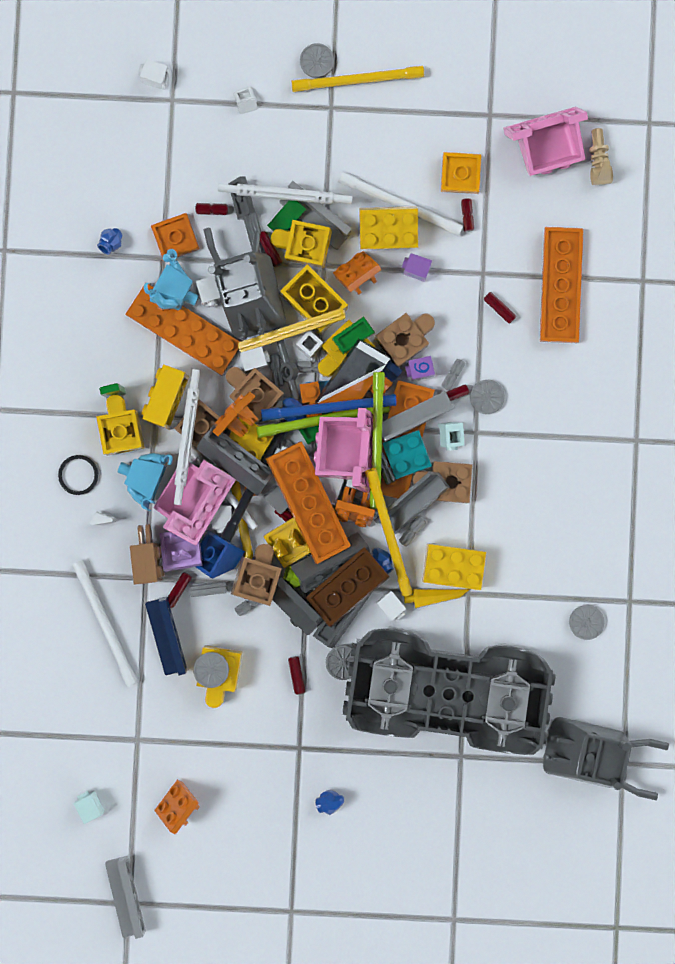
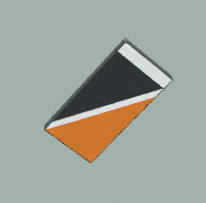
M358 338L315 400L316 403L363 399L373 384V372H382L391 358Z

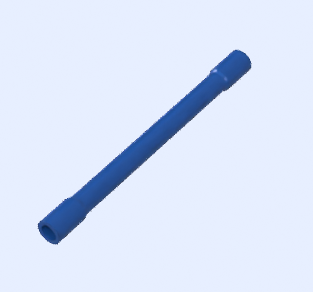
M395 394L383 395V407L396 406ZM373 398L261 409L262 421L285 417L373 407Z

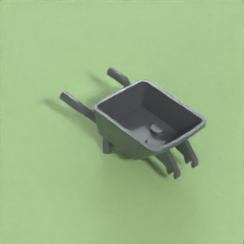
M257 213L249 214L254 233L252 252L222 261L215 248L211 228L203 229L207 247L215 263L213 266L208 267V272L215 275L222 307L232 334L235 338L242 341L246 340L247 337L264 335V333L282 327L286 322L271 257L267 254L259 253L261 230Z
M557 717L553 720L547 737L545 753L543 755V769L551 775L614 788L615 790L623 788L638 797L657 801L658 793L638 789L624 782L632 747L649 746L668 750L669 743L654 739L629 741L626 734L622 731Z

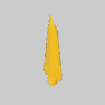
M412 589L413 595L404 596V603H414L415 608H420L460 598L470 589Z

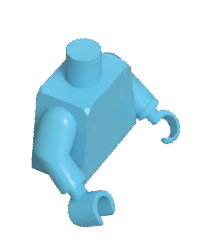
M174 249L167 250V253L163 255V261L170 262V264L166 265L154 288L148 290L149 283L144 284V291L146 294H149L150 302L156 303L161 309L180 310L184 302L195 306L199 295L190 291L193 281L184 272L179 262L175 260L177 252Z
M150 453L141 455L138 459L133 460L132 465L121 462L118 468V473L127 476L124 484L127 485L129 494L147 511H151L149 509L150 503L156 504L153 500L167 467L163 464L168 459V465H171L173 462V457L170 454Z

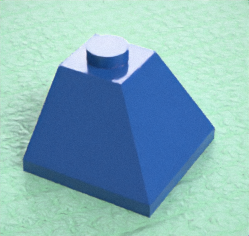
M208 530L200 544L203 565L196 566V568L213 579L235 569L245 551Z

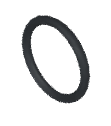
M74 455L63 461L58 471V479L62 488L68 493L84 495L95 487L98 481V469L90 458L83 455ZM83 459L93 467V483L83 491H73L63 482L62 471L71 460Z

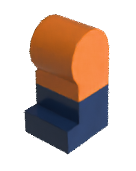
M390 360L382 370L385 373L383 395L402 373V370ZM372 384V386H371L370 389H369V391L372 392V393H374V392H373V384Z

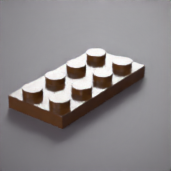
M363 547L311 592L306 599L327 625L332 628L390 576L371 553Z

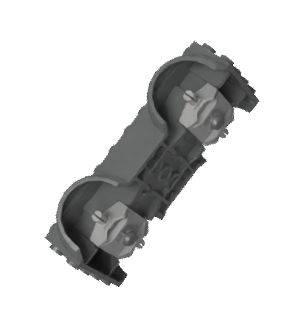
M374 629L369 631L362 639H357L356 643H352L351 656H354V661L349 662L348 676H351V681L346 683L345 695L348 696V701L344 700L342 715H346V721L349 722L352 729L402 738H415L420 730L462 736L467 738L469 745L473 748L519 755H534L540 749H543V744L546 745L547 733L545 732V727L550 722L548 705H552L553 694L550 691L551 685L554 686L556 675L553 674V670L550 669L547 662L538 654L526 649L504 645L488 646L479 656L432 650L428 642L422 637L397 629ZM427 685H431L435 689V693L430 697L425 696L423 693V689ZM446 689L454 691L452 699H445L443 697V692ZM465 691L473 693L474 698L471 702H465L462 699Z

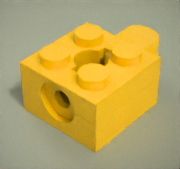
M292 220L290 231L276 229L272 232L271 242L277 248L286 249L285 259L287 261L324 268L332 230L330 227Z
M350 320L346 321L321 345V349L327 354L318 364V371L323 377H331L349 353L348 351L343 355L332 338L353 323ZM368 338L364 340V342L375 347Z
M119 395L109 396L106 400L108 414L96 416L103 455L109 456L145 449L138 411L135 409L127 411L123 397Z
M204 646L202 654L208 652L218 653L226 659L229 666L228 677L224 683L218 687L207 688L206 704L211 708H217L224 702L225 691L235 692L237 689L243 652ZM197 682L196 686L204 687Z

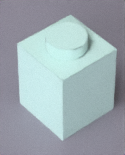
M85 791L77 796L78 799L73 803L83 824L90 822L105 812L95 791L91 793Z

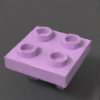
M171 532L160 533L162 563L165 572L203 565L200 540L195 546Z

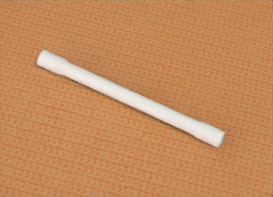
M342 172L339 177V183L352 189H357L395 207L416 206L360 181L358 178ZM417 206L419 218L440 226L457 236L460 235L464 225L450 219H445Z
M83 560L72 564L117 660L127 687L138 682L125 657L90 580Z

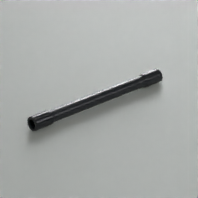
M281 419V420L279 421V423L288 422V421L285 420V419ZM287 432L278 433L272 438L261 459V462L267 467L269 465L266 458L274 455ZM246 488L230 521H228L220 538L227 542H231L238 525L254 495L248 488Z

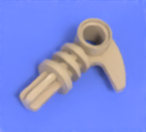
M596 128L591 131L593 147L589 148V152L594 154L591 155V160H594L592 167H595L591 168L590 171L591 184H610L613 182V170L610 166L608 153H605L609 150V147L604 145L603 129Z

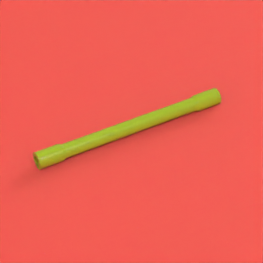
M373 372L372 468H376L381 483L385 373ZM370 491V508L377 509L372 491Z
M389 406L383 407V414L389 413ZM373 407L366 408L373 414ZM358 409L256 427L258 438L278 433L318 426L320 417L357 418Z

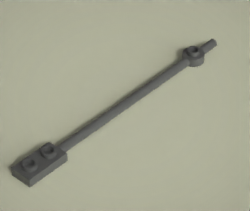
M240 176L228 183V185L247 184L246 176ZM231 193L237 219L244 220L252 249L254 233L249 214L255 213L252 198ZM284 340L278 341L277 345L283 363L280 368L283 381L288 382L291 397L296 400L300 399L295 382L298 377V368L295 363L290 362Z

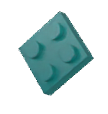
M419 430L382 443L395 479L432 467Z

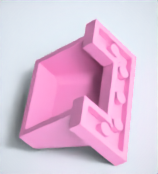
M576 106L503 127L504 134L513 141L518 140L525 166L530 176L539 173L549 174L553 172L552 169H566L571 167L573 163L585 160L579 122L588 120L586 111Z
M358 408L357 418L320 417L319 432L316 433L317 451L314 453L316 476L352 480L353 487L361 492H370L365 474L367 469L372 468L373 414L369 410Z
M203 460L199 468L189 462L182 505L174 504L176 485H174L175 471L153 507L168 518L163 528L195 546L236 481L232 476Z

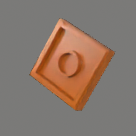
M187 213L151 225L162 258L169 249H174L177 252V257L200 250Z

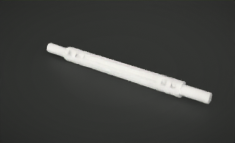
M218 184V192L236 193L238 196L333 204V202L352 204V196L334 195L333 192L247 184Z
M192 369L190 388L187 391L174 484L176 485L175 505H182L183 490L187 482L199 396L200 370Z

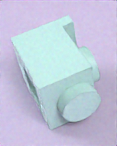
M449 422L438 424L441 447H446V450L450 451L458 450V446H464L463 423Z

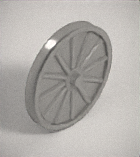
M314 43L308 45L302 51L300 65L306 75L312 78H322L331 72L334 65V56L327 46Z
M482 380L476 383L470 392L471 405L479 413L492 414L503 405L504 391L497 382Z
M579 606L570 616V629L575 636L581 639H594L601 634L604 628V617L594 606Z
M339 645L328 653L326 668L332 677L338 680L351 678V676H348L349 662L354 661V656H351L352 647Z
M204 653L194 664V677L204 687H218L228 677V663L218 653Z

